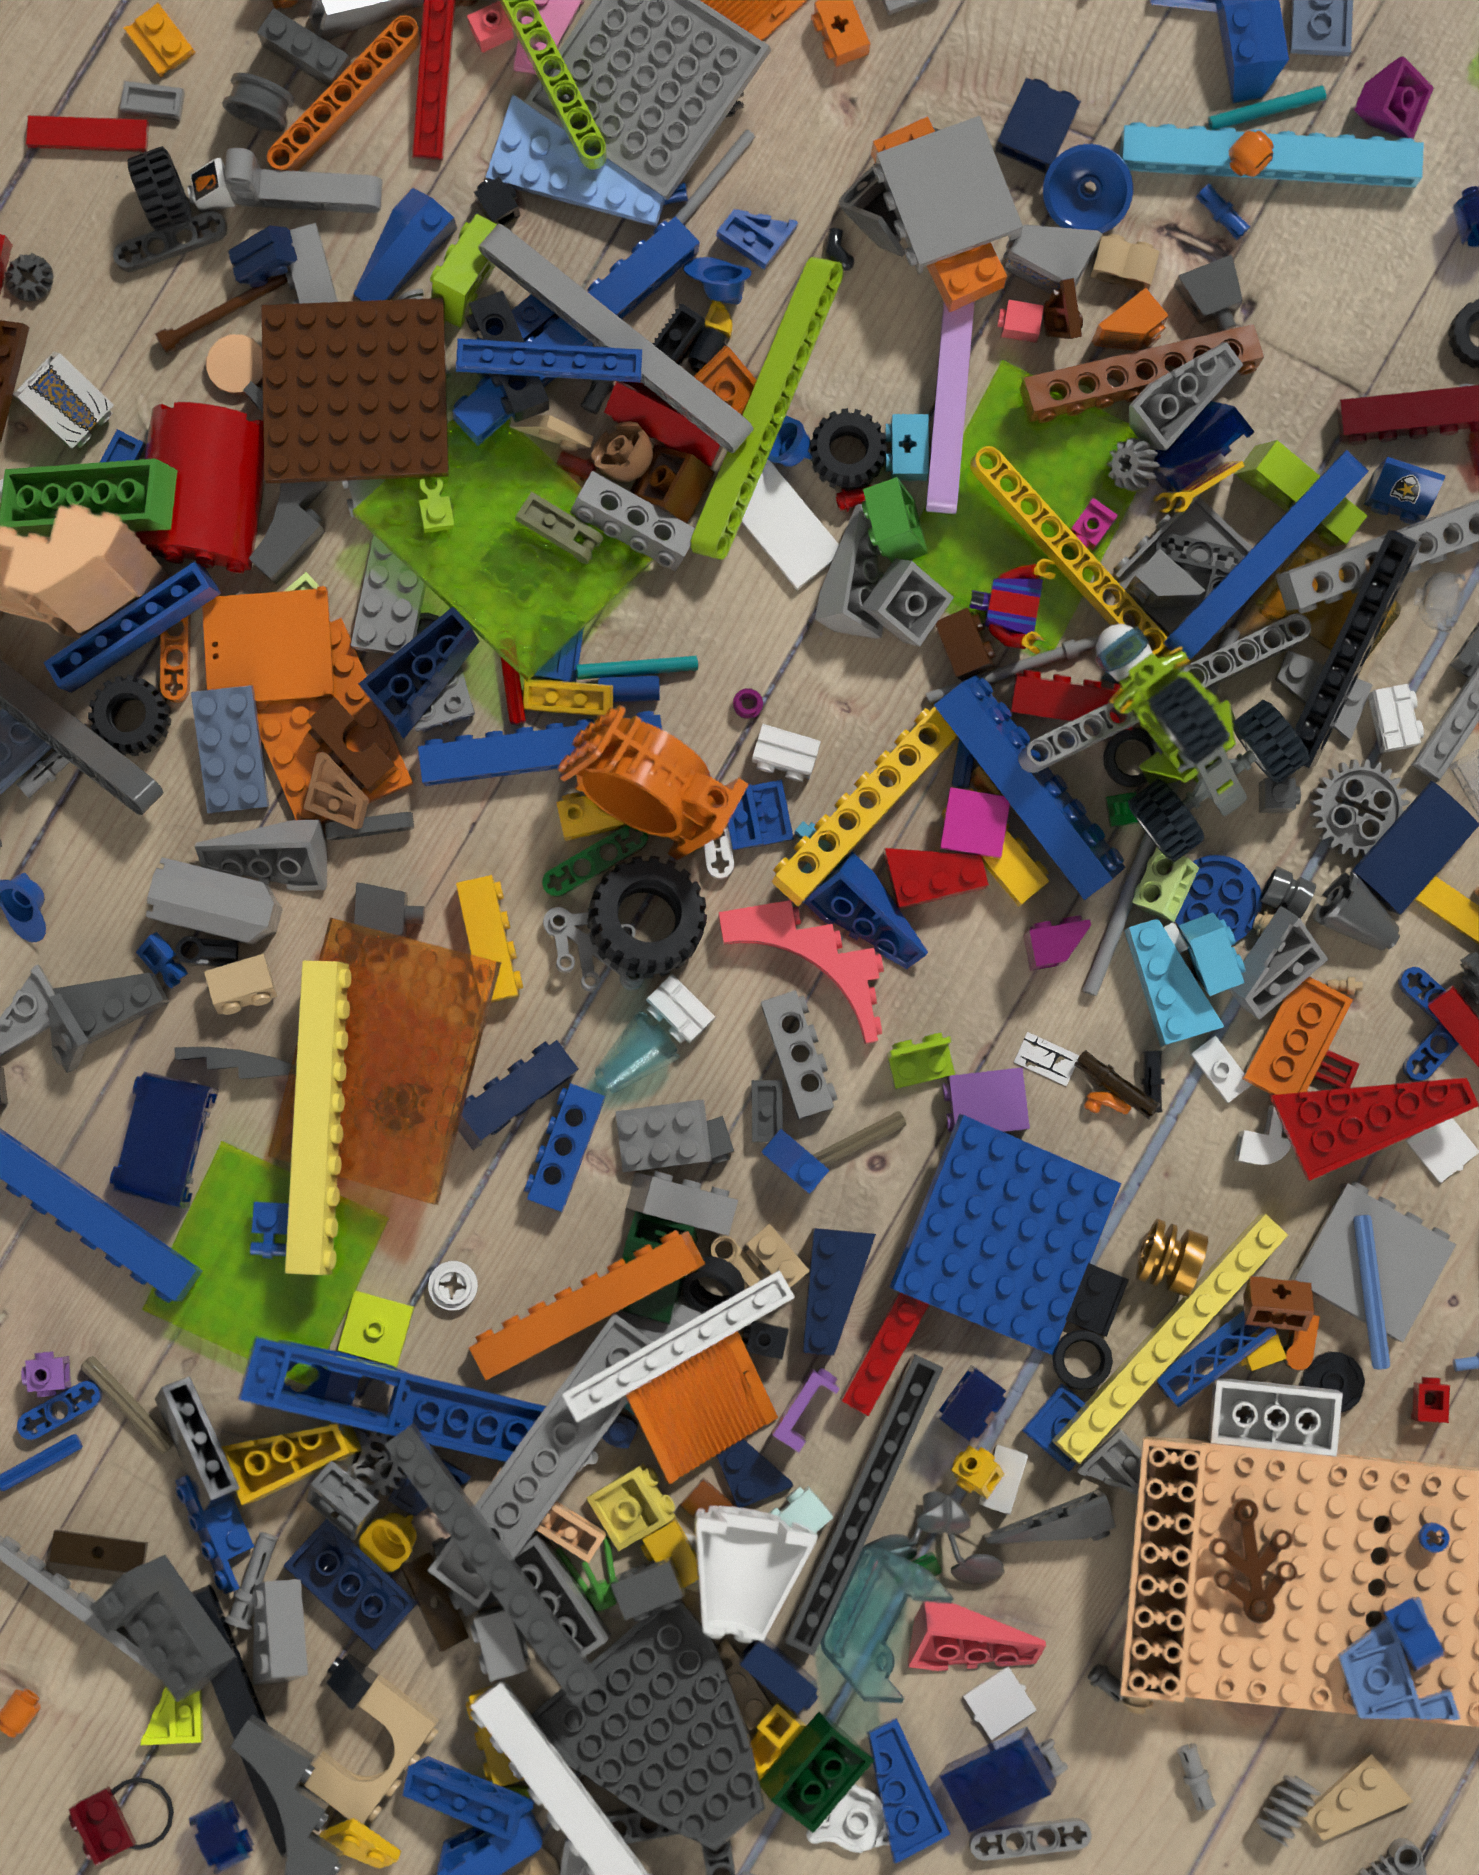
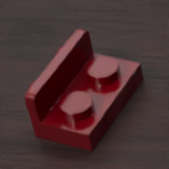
M110 1786L82 1799L69 1808L70 1825L75 1832H79L84 1842L82 1844L84 1854L88 1860L93 1861L95 1866L102 1864L106 1859L137 1843L114 1795L111 1793Z

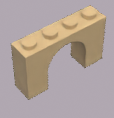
M380 1674L357 1705L383 1724L390 1732L395 1749L392 1763L384 1771L376 1775L362 1776L352 1773L323 1751L312 1765L315 1767L314 1771L306 1783L303 1784L346 1818H355L362 1824L365 1821H368L370 1824L373 1822L382 1809L378 1805L384 1795L389 1798L393 1795L401 1783L397 1777L403 1769L408 1771V1766L417 1762L420 1756L416 1752L422 1743L428 1747L439 1732L434 1728L439 1721L438 1718Z

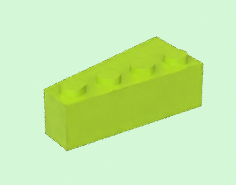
M1278 440L1254 446L1243 461L1245 466L1235 472L1237 477L1286 512L1321 477ZM1344 497L1313 531L1319 535L1318 537L1322 542L1331 547L1347 545L1367 515Z

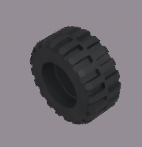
M642 856L632 857L630 863H626L624 860L615 865L613 871L608 870L602 876L601 882L597 884L590 901L587 928L591 931L589 937L592 945H597L598 947L597 954L602 960L608 958L611 961L610 967L616 971L619 967L627 970L626 975L635 977L636 973L643 974V979L653 978L654 974L657 973L662 977L670 974L673 968L679 969L693 955L706 926L707 915L705 914V909L707 905L705 897H700L701 887L697 881L692 883L689 880L691 874L685 868L680 872L675 869L676 863L669 859L667 864L659 862L658 856H650L648 861H643ZM636 893H651L661 897L670 905L674 912L675 926L673 931L667 938L657 942H644L633 938L623 929L618 919L619 907L623 900Z

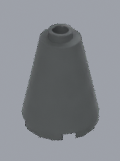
M1350 871V875L1345 872L1336 878L1322 894L1327 898L1321 906L1317 903L1314 908L1313 919L1317 923L1380 951L1386 948L1391 949L1400 938L1398 934L1399 926L1354 872Z

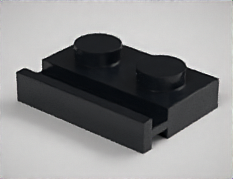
M1088 1263L1066 1321L1107 1337L1129 1279Z

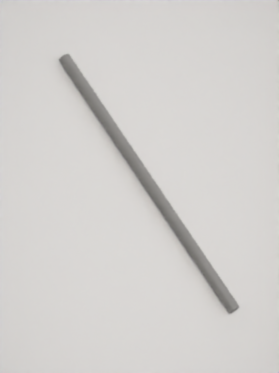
M1226 627L1217 651L1236 642L1240 632ZM1213 662V668L1217 672L1222 673L1221 667ZM1220 683L1207 689V691L1215 696ZM1178 780L1177 782L1167 784L1177 794L1181 781ZM1146 832L1084 985L1083 992L1097 996L1133 906L1132 900L1135 888L1141 883L1147 870V862L1155 850L1156 845Z

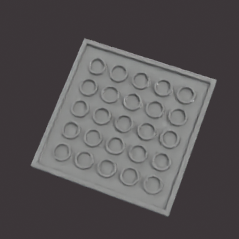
M593 0L559 49V52L605 140L607 159L656 191L666 200H669L767 58L771 48L700 0ZM552 68L545 74L549 77H555L560 71ZM538 80L524 103L564 129L540 80ZM567 94L559 98V101L562 103H569L573 100V96ZM576 121L572 127L580 130L585 128L587 123ZM590 147L598 153L601 151L597 147Z

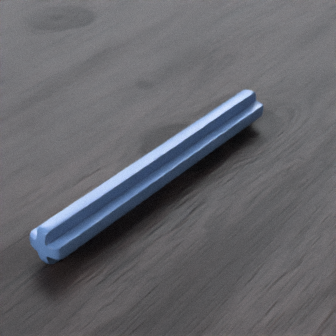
M1370 1215L1355 1216L1353 1220L1373 1369L1381 1370L1390 1368V1358L1372 1217Z

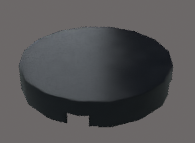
M1328 1351L1315 1356L1311 1365L1304 1370L1302 1386L1339 1390L1343 1394L1342 1413L1359 1403L1365 1388V1378L1362 1368L1354 1358L1341 1352Z

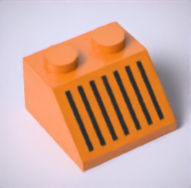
M1144 288L1098 324L1091 342L1094 346L1133 351L1139 350L1144 345L1149 348L1161 338L1160 334L1166 329L1164 324L1169 315L1147 288Z

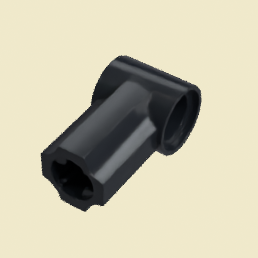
M186 936L179 940L175 950L177 957L185 965L220 967L238 961L239 942ZM188 944H197L199 947L198 955L193 959H187L183 956V950Z

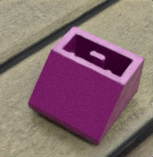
M1081 915L1064 918L1063 921H1060V925L1052 926L1051 921L1033 924L1030 930L1023 935L1030 971L1057 967L1065 963L1090 928V919L1082 920Z

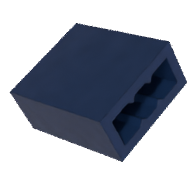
M1026 77L998 138L995 152L1046 174L1051 163L1057 158L1081 101L1077 100L1075 95L1068 91L1059 92L1050 88L1043 80H1031Z
M765 1637L764 1641L753 1640L739 1655L740 1665L797 1714L802 1709L808 1711L818 1699L816 1679L767 1637Z

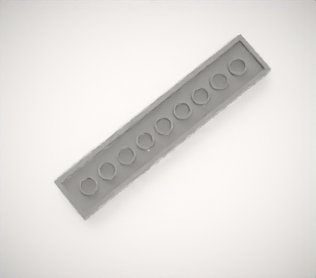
M616 1313L609 1319L475 1505L513 1559H515L628 1402L624 1395L576 1423L561 1395L654 1342ZM451 1538L428 1571L479 1608L491 1590L454 1539Z

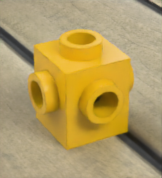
M968 1445L964 1452L961 1451L955 1457L953 1468L951 1469L957 1478L956 1484L969 1494L974 1490L986 1499L989 1498L1005 1473L1000 1465L994 1461L996 1459L994 1455L982 1447L976 1450Z

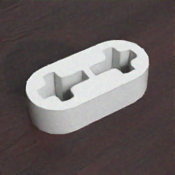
M727 826L723 831L725 836L720 838V848H715L714 840L704 845L708 873L716 879L728 878L734 870L731 838ZM722 852L723 862H729V866L725 867L724 873H718V869L711 866L716 863V853Z

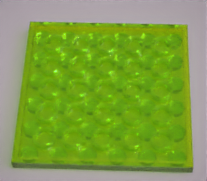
M221 1141L171 1247L201 1268L203 1272L183 1301L172 1300L168 1303L154 1293L156 1288L152 1287L142 1310L249 1359L255 1336L277 1342L284 1340L329 1349L390 1217L340 1195L339 1203L335 1210L338 1232L336 1237H334L333 1250L336 1252V1265L332 1269V1275L285 1273L286 1256H273V1259L263 1258L262 1255H251L250 1246L251 1242L263 1243L264 1233H252L254 1202L289 1203L291 1172L225 1141ZM275 1234V1243L287 1244V1235ZM297 1363L291 1371L287 1372L286 1377L309 1387L311 1382L315 1381L318 1370L310 1365Z

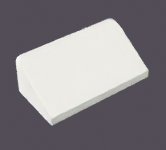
M996 1444L993 1454L996 1458L994 1461L1000 1465L1005 1475L988 1499L983 1496L980 1497L979 1504L1010 1515L1028 1455Z

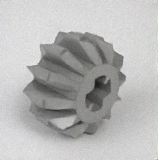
M1130 438L1127 442H1117V450L1109 451L1113 459L1106 463L1109 467H1112V471L1108 476L1111 479H1115V485L1119 488H1126L1129 491H1136L1139 488L1149 487L1148 479L1153 480L1157 478L1153 473V469L1160 465L1153 460L1158 453L1155 450H1150L1151 444L1146 441Z

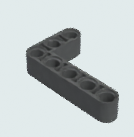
M632 1807L603 1812L611 1823L616 1820L625 1823L627 1830L620 1834L626 1844L679 1834L660 1824H657L652 1829L643 1827L640 1820L644 1815ZM731 1839L725 1842L722 1848L717 1850L702 1845L707 1875H713V1872L719 1867L728 1869L730 1875H736Z

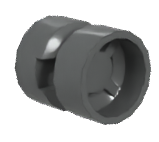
M1276 866L1263 889L1260 902L1274 909L1282 906L1301 919L1311 902L1316 884L1302 877L1295 880L1293 879V873Z

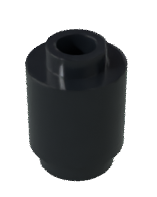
M706 328L704 333H700L687 359L691 364L690 368L698 373L726 346L727 337L712 328Z

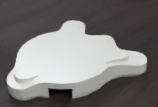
M856 1784L853 1785L814 1833L809 1829L806 1831L807 1839L811 1843L833 1842L843 1849L854 1853H863V1851L882 1845L890 1846L880 1796Z

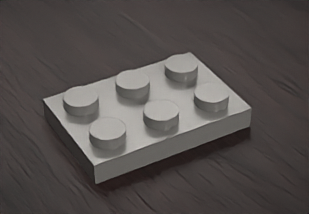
M704 1100L616 1111L623 1172L711 1161Z

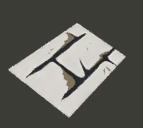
M1027 1032L1014 1063L1067 1086L1079 1055Z

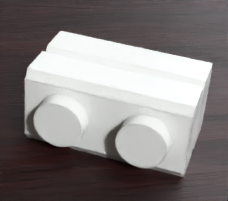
M1409 684L1377 689L1369 693L1368 699L1380 753L1413 748L1421 743L1420 738L1424 737L1422 722L1420 720L1416 721L1414 709L1418 706L1417 697L1414 691H1410Z
M762 724L752 762L757 763L756 768L761 771L774 773V770L777 769L786 772V778L803 782L804 778L810 779L821 741Z
M673 974L646 999L650 1004L646 1010L658 1022L664 1018L672 1026L668 1030L669 1033L679 1043L686 1040L691 1044L716 1018Z

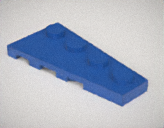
M893 1718L868 1731L867 1736L871 1756L874 1759L873 1765L892 1860L896 1864L949 1836L950 1832L898 1720Z

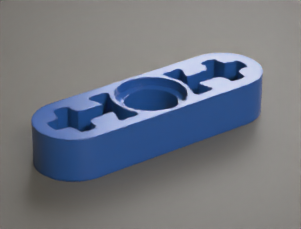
M91 1380L80 1382L21 1415L17 1422V1430L25 1439L33 1440L40 1438L96 1407L102 1400L103 1392ZM84 1386L87 1390L93 1389L95 1392L91 1396L93 1402L90 1403L88 1400L77 1403L76 1406L80 1410L76 1412L72 1399L84 1393L82 1389ZM57 1401H62L68 1406V1414L63 1419L56 1418L52 1413V1406ZM44 1408L45 1416L52 1423V1426L49 1427L48 1421H45L36 1427L37 1433L33 1430L27 1431L25 1426L29 1424L28 1418L36 1420L43 1417L44 1414L41 1412V1409Z

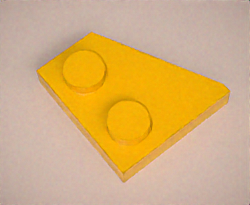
M355 1818L321 1831L319 1835L343 1851V1855L379 1869L396 1863L401 1854L400 1849Z

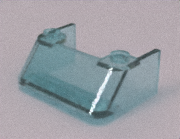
M867 1546L862 1549L820 1645L826 1657L863 1701L903 1703L905 1698L889 1680L895 1665V1658L892 1650L886 1644L908 1596L913 1601L952 1603L954 1598L928 1569L881 1547Z

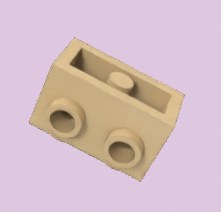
M264 954L204 971L211 999L218 1015L222 1013L225 1015L239 1012L242 1007L252 1004L255 1006L269 1003L272 998L278 997L270 967Z
M770 1223L746 1243L750 1249L745 1253L756 1266L763 1263L770 1271L766 1277L780 1270L789 1288L810 1271Z

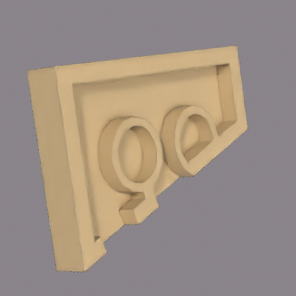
M1368 1752L1314 1801L1315 1805L1313 1807L1309 1806L1306 1809L1308 1816L1303 1817V1819L1325 1841L1408 1805L1413 1800L1377 1759Z

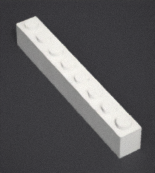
M504 1678L472 1702L471 1708L473 1711L471 1716L480 1728L485 1726L491 1733L492 1737L489 1739L494 1748L500 1754L502 1752L506 1753L511 1760L508 1765L518 1779L523 1777L530 1786L528 1793L537 1805L543 1803L549 1811L547 1818L557 1831L562 1829L569 1838L566 1840V1844L576 1857L581 1854L587 1863L585 1869L589 1875H649Z

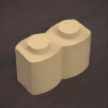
M1117 234L1101 236L1090 277L1108 283L1119 284L1137 291H1142L1144 288L1149 290L1160 251L1153 249V245L1147 242L1131 244L1126 242L1124 237Z

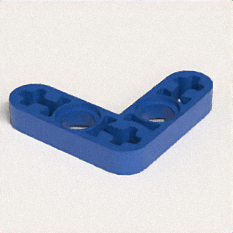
M1411 967L1405 969L1399 975V988L1437 1023L1403 1063V1071L1406 1077L1412 1081H1421L1430 1077L1459 1043L1428 1007L1429 996L1433 993L1440 995L1445 989L1423 969ZM1417 974L1419 976L1417 982L1422 988H1426L1428 984L1432 988L1427 990L1420 999L1418 994L1423 991L1417 986L1409 988L1407 984L1410 980L1407 978V975L1414 976ZM1435 1036H1440L1446 1041V1049L1441 1054L1435 1053L1431 1049V1040ZM1424 1049L1425 1053L1436 1061L1433 1063L1431 1059L1427 1060L1422 1066L1425 1072L1414 1074L1412 1072L1414 1069L1412 1061H1421L1426 1056L1421 1053V1050Z

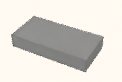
M124 81L120 111L124 114L181 121L185 91L183 88Z

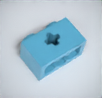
M892 414L891 424H885V442H891V453H886L885 471L891 472V479L897 477L900 481H927L929 475V414ZM903 442H909L910 453H905L904 447H902Z

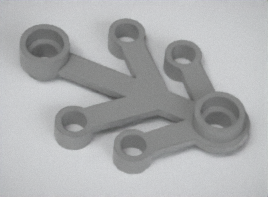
M561 907L550 909L544 916L543 926L549 935L555 937L558 956L556 961L557 970L566 974L574 968L575 959L569 954L568 937L578 945L583 975L581 978L582 988L586 991L596 990L600 978L594 971L592 955L608 967H610L611 961L608 958L602 960L597 954L598 947L597 945H592L589 937L590 933L585 934L576 928L577 926L587 925L589 912L571 914L568 910ZM560 917L564 920V925L556 926L553 920ZM621 925L623 929L631 932L633 938L635 937L636 932L632 925ZM568 959L571 962V966L564 968L560 965V961ZM610 967L620 975V983L625 989L636 990L642 986L644 982L643 974L637 973L638 979L631 980L626 975L627 970L619 967L616 971ZM593 977L596 984L593 986L587 985L585 978Z

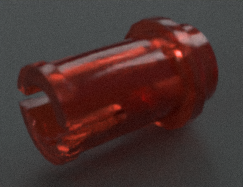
M564 450L560 453L556 463V468L580 477L582 482L588 479L592 471H596V466L592 463V459L588 458L585 460Z

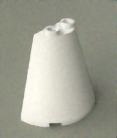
M709 1506L708 1512L704 1513L705 1509L700 1508L696 1511L694 1521L702 1631L704 1635L714 1639H722L723 1635L729 1633L735 1634L734 1639L744 1643H752L753 1640L764 1641L811 1553L818 1535L801 1524L792 1522L790 1527L784 1520H781L780 1516L757 1510L731 1506Z

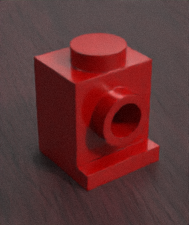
M1422 1377L1421 1383L1413 1382V1410L1411 1419L1421 1422L1449 1423L1450 1385L1440 1384L1441 1378ZM1431 1393L1433 1396V1401L1430 1404L1425 1403V1394Z

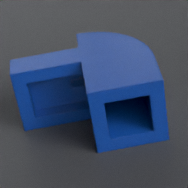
M1413 1597L1384 1612L1400 1640L1403 1653L1414 1672L1444 1656L1443 1648L1433 1628L1427 1623Z

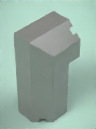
M161 858L159 863L163 864L164 868H156L147 897V904L153 905V912L147 910L146 917L253 946L260 943L266 937L277 933L283 908L275 898L271 888L265 883Z

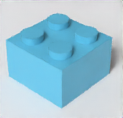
M1212 912L1179 925L1181 934L1189 946L1187 950L1198 980L1209 996L1245 983L1241 973L1246 972L1240 954L1237 955L1235 948L1231 946L1236 944L1231 928L1227 927L1224 919L1219 920Z

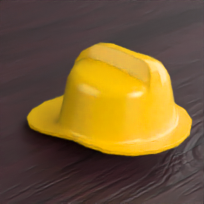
M389 1513L381 1519L373 1521L360 1537V1550L384 1572L395 1571L411 1555L412 1547L417 1539L416 1530L411 1524L414 1516L410 1514L404 1517L398 1513Z

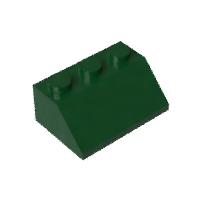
M818 1711L759 1783L771 1802L814 1833L874 1762V1759L844 1730Z

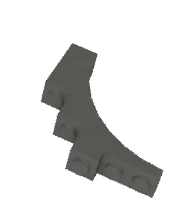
M251 381L243 391L263 414V384L258 388ZM325 481L280 483V496L274 518L263 540L249 557L250 561L275 584L285 576L325 532L320 525L322 519L310 508L305 512V509L328 486Z
M252 1715L230 1747L254 1767L266 1782L278 1805L285 1830L287 1850L285 1875H337L343 1866V1863L338 1861L343 1851L312 1831L314 1829L319 1832L328 1819L329 1815L325 1813V1810L329 1804L298 1783L300 1781L305 1784L314 1771L315 1767L311 1765V1762L315 1755Z

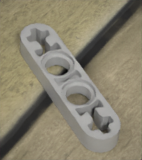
M1068 1818L980 1829L971 1835L969 1846L972 1854L977 1859L988 1861L1080 1850L1090 1843L1092 1833L1084 1820ZM1074 1826H1079L1081 1831H1085V1834L1080 1835V1841H1075L1072 1836L1063 1837L1065 1843L1060 1844L1061 1837L1057 1829L1058 1827H1062L1064 1834L1072 1833ZM1043 1829H1050L1055 1835L1054 1841L1048 1846H1043L1037 1841V1835ZM1011 1833H1019L1023 1836V1844L1019 1849H1010L1006 1845V1839ZM1001 1834L1000 1842L1003 1851L998 1852L997 1845L988 1846L985 1853H982L979 1847H975V1844L980 1843L981 1837H986L988 1842H997L995 1835Z

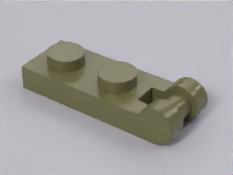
M533 492L530 493L515 517L516 521L569 552L574 558L584 564H588L593 556L591 552L595 547H599L604 539L596 530ZM577 535L584 538L585 541L582 545L574 541Z

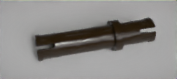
M1087 1050L1083 1051L1075 1062L1074 1066L1093 1078L1096 1085L1099 1087L1104 1086L1148 1120L1153 1117L1160 1107V1103L1147 1096L1116 1073L1113 1066L1110 1064L1108 1066Z

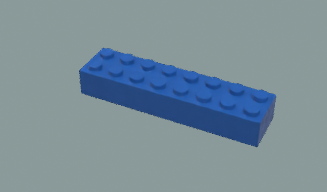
M978 675L967 679L935 703L934 706L1078 893L1086 900L1126 868L1123 864L1124 859L1121 853L1116 848H1111L1104 840L1105 834L1096 823L1092 824L1085 815L1087 812L1083 804L1078 799L1073 800L1066 791L1068 786L1062 777L1058 774L1054 775L1049 767L1039 772L1031 773L1025 771L1020 766L1019 754L1029 744L1030 736L1021 726L1017 727L1010 718L1012 716L1010 710L1004 703H998L992 695L993 689L984 678L980 679ZM1031 750L1033 759L1041 762L1040 753L1036 750Z

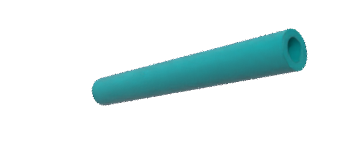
M1323 85L1209 116L1208 125L1210 130H1219L1220 128L1230 127L1326 100V90Z
M696 655L577 664L576 676L577 680L698 671V658Z

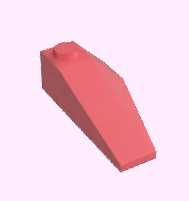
M924 1599L914 1618L908 1667L944 1671L948 1670V1665L967 1664V1669L977 1668V1664L983 1662H994L998 1667L1031 1665L1037 1663L1046 1647V1641L957 1604Z

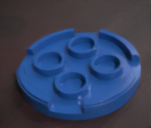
M1209 855L1194 860L1193 862L1199 867V870L1179 911L1175 924L1179 928L1181 924L1213 912L1219 920L1224 919L1227 927L1231 928L1237 942L1253 929L1255 918L1258 912H1261L1262 903L1260 899L1262 894L1260 886L1245 865L1231 857Z

